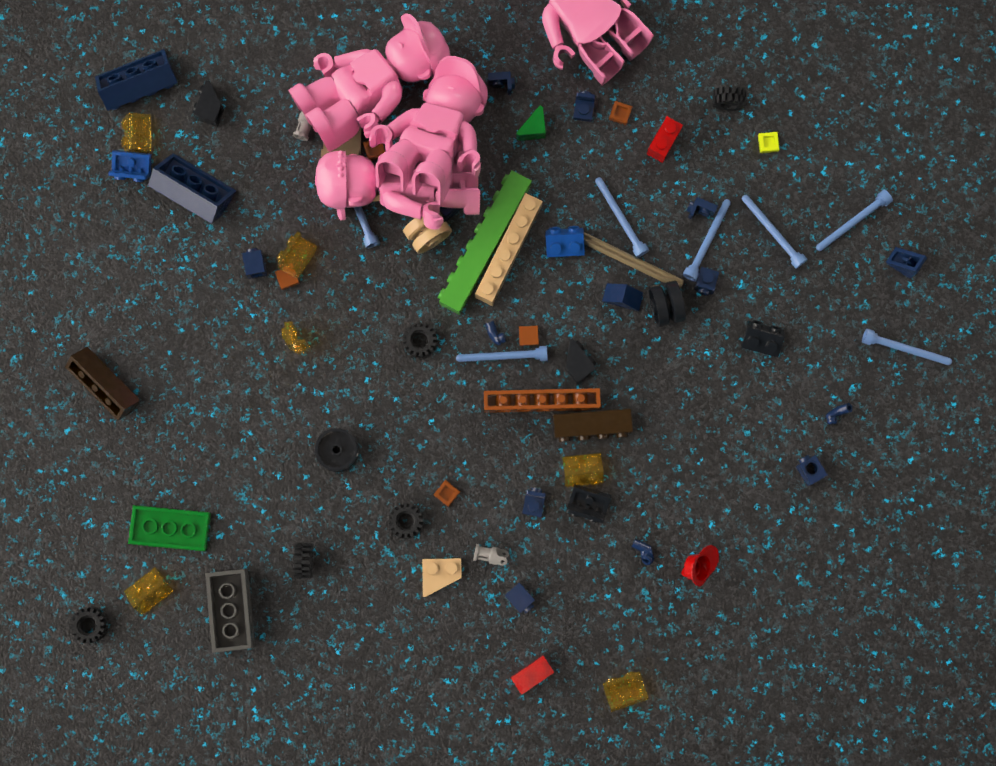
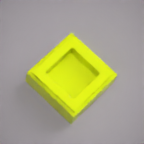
M777 132L758 134L760 153L779 152Z

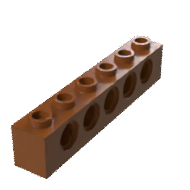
M600 388L484 391V413L599 410L601 408Z

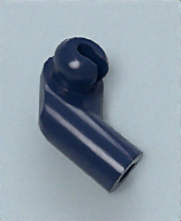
M494 321L485 324L489 338L496 345L506 342L505 334H498Z
M846 403L826 413L825 419H827V423L829 425L836 424L838 421L836 417L852 412V405Z
M635 538L631 547L640 551L643 564H652L654 561L652 547Z

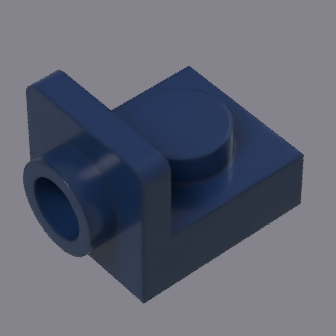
M510 71L488 73V86L500 88L507 85L508 95L512 94V89H515L514 77L511 78Z
M581 91L576 94L573 120L592 122L594 94L588 91Z
M696 197L694 202L690 201L687 212H690L688 218H692L695 210H698V213L703 216L709 217L710 215L713 217L718 205Z
M701 267L694 290H698V293L701 295H712L715 292L719 272Z
M531 488V491H526L522 514L535 517L542 516L546 496L545 493H542V489Z

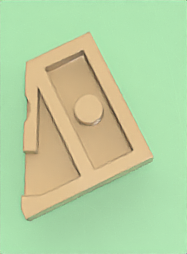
M461 558L422 559L423 597H427L462 578Z

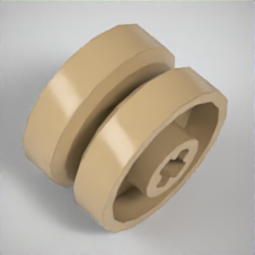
M423 217L421 220L414 218L403 229L407 239L414 240L412 246L418 254L434 248L452 232L447 222H443L439 229L427 228L424 225Z

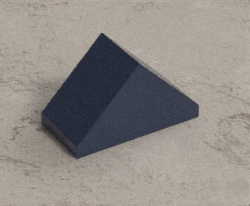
M895 247L886 263L910 279L918 273L927 257Z
M607 283L602 302L639 312L643 292L627 284Z

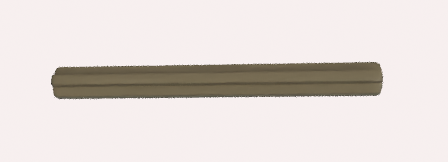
M584 232L585 245L663 283L676 280L681 289L684 283L683 279Z

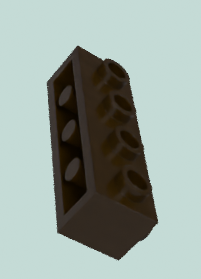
M88 347L76 352L69 358L65 368L117 420L134 411L140 399Z
M631 409L553 415L555 440L559 439L561 443L570 442L571 438H578V441L590 440V437L595 436L599 440L609 439V435H617V438H626L628 434L633 432Z

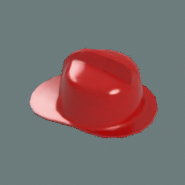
M707 545L699 554L688 556L681 574L693 580L696 586H702L717 567L719 553L716 546Z

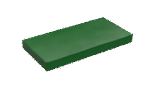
M133 505L128 544L206 551L211 513Z

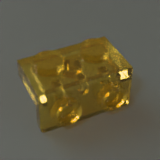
M292 321L284 322L285 328L281 330L282 338L285 339L287 347L294 351V353H304L306 349H310V345L305 339L298 340L297 328Z
M601 453L562 457L566 487H574V484L596 485L603 483L604 472Z
M155 567L124 591L132 607L142 615L150 611L152 607L173 592L172 588L165 582L161 573Z
M629 672L624 677L610 678L603 683V689L611 712L649 700L640 672Z

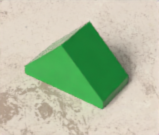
M541 105L517 131L516 139L518 141L545 138L544 112Z

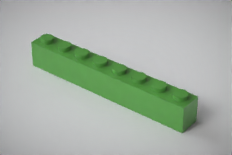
M511 170L509 175L506 174L501 182L503 187L500 191L497 190L492 198L494 201L493 205L487 207L483 215L485 217L483 223H478L474 231L476 233L474 239H470L465 247L467 252L464 256L461 255L456 263L458 266L455 273L451 272L447 279V282H449L447 288H442L438 298L440 299L439 304L458 315L461 314L509 227L525 193L530 189L532 180Z

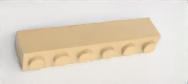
M525 193L475 293L476 299L493 306L542 207L541 200Z

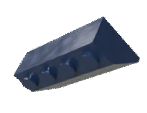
M165 49L95 76L98 93L107 111L119 109L126 103H134L143 96L154 95L158 90L171 88L177 83Z
M174 153L153 168L148 184L156 192L163 194L211 224L223 214L236 194V190Z

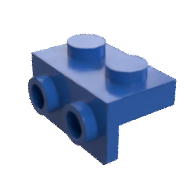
M113 150L112 170L109 171V176H114V179L117 180L133 178L135 182H144L151 176V154Z
M570 226L568 229L552 227L546 230L547 257L585 255L584 229L579 226Z

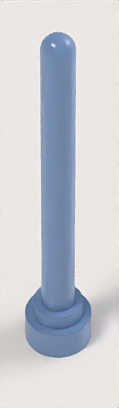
M596 178L595 182L633 244L634 255L637 258L643 256L649 251L646 243L643 244L642 241H639L602 178Z
M882 190L877 194L876 200L817 244L816 249L822 251L877 208L889 205L893 202L892 196L888 191Z
M748 195L742 196V201L791 257V264L794 268L797 269L808 260L805 255L793 249Z
M725 199L692 265L685 268L682 275L686 279L696 282L699 276L698 268L731 204L730 200Z
M362 206L354 207L365 234L363 240L365 247L369 249L379 245V238L371 231Z
M866 329L862 337V343L867 345L877 343L945 365L952 364V359L880 337L871 329Z
M539 346V348H535L536 350L458 354L456 360L458 362L536 358V360L548 361L547 346Z

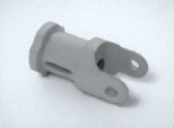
M301 110L298 118L299 123L296 131L293 132V136L302 141H308V135L312 126L308 123Z
M476 544L473 561L483 560L493 565H506L509 553L507 550L497 547L486 548Z

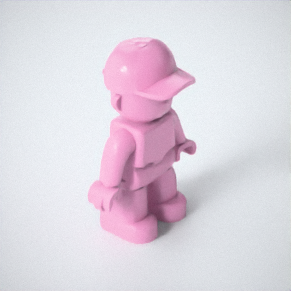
M549 0V4L542 13V22L552 49H555L553 55L555 67L563 70V62L559 59V54L566 53L571 59L575 56V52L569 46L563 45L561 24L568 32L573 43L578 47L582 60L601 85H604L613 78L625 63L611 45L604 41L602 38L603 34L607 32L618 43L622 53L629 61L638 56L650 44L654 35L633 12L628 10L631 6L628 0H620L624 8H621L613 0Z
M410 14L402 15L401 21L404 29L388 41L385 48L386 59L377 49H361L334 56L335 60L327 53H321L314 58L313 66L316 70H321L325 77L316 80L306 87L302 83H298L288 91L298 109L302 110L308 123L316 133L318 132L329 152L353 138L358 133L360 126L362 129L364 128L365 137H370L371 129L382 123L400 103L403 88L398 78L414 83L426 80L430 76L434 77L439 62L443 58L451 56L445 38L435 25L428 21L417 22Z
M456 56L443 58L436 68L434 78L430 81L428 89L423 92V101L426 103L421 108H412L388 125H377L371 129L369 137L370 147L373 148L378 144H385L386 152L380 156L375 166L377 188L381 187L387 174L391 173L400 176L401 191L405 192L412 178L413 195H417L423 183L438 187V205L441 206L451 187L454 157L460 143L463 154L457 161V171L462 172L464 167H469L472 169L473 175L476 178L479 177L481 163L480 155L477 152V136L469 122L474 117L483 114L488 99V90L483 79L477 73L475 66L470 61ZM401 136L399 142L393 145L392 140Z
M461 143L454 157L451 187L441 206L438 205V187L423 183L417 195H413L412 178L405 192L401 191L400 176L391 173L387 174L381 187L377 188L374 163L364 156L357 154L346 155V151L341 150L333 151L320 158L316 167L315 185L317 187V194L323 204L337 209V215L340 220H346L345 207L368 205L374 200L376 192L380 194L382 206H385L392 212L421 220L423 217L424 225L429 229L435 230L442 226L443 217L439 215L440 207L463 208V212L466 215L480 214L478 178L473 175L472 169L469 167H464L462 172L457 171V161L463 154Z

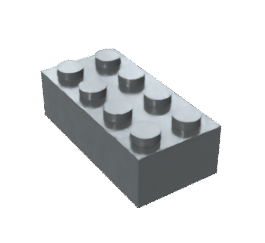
M248 569L205 573L212 653L255 648Z

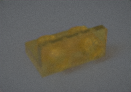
M129 112L122 119L121 127L124 130L122 148H124V151L150 153L152 151L151 115Z
M297 231L294 236H290L287 241L288 246L284 251H280L277 260L279 269L298 279L315 254L317 246L302 238L301 233Z

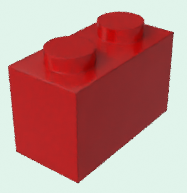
M666 116L648 148L647 155L663 163L680 134L683 125Z
M542 655L510 678L522 695L552 675L554 671Z

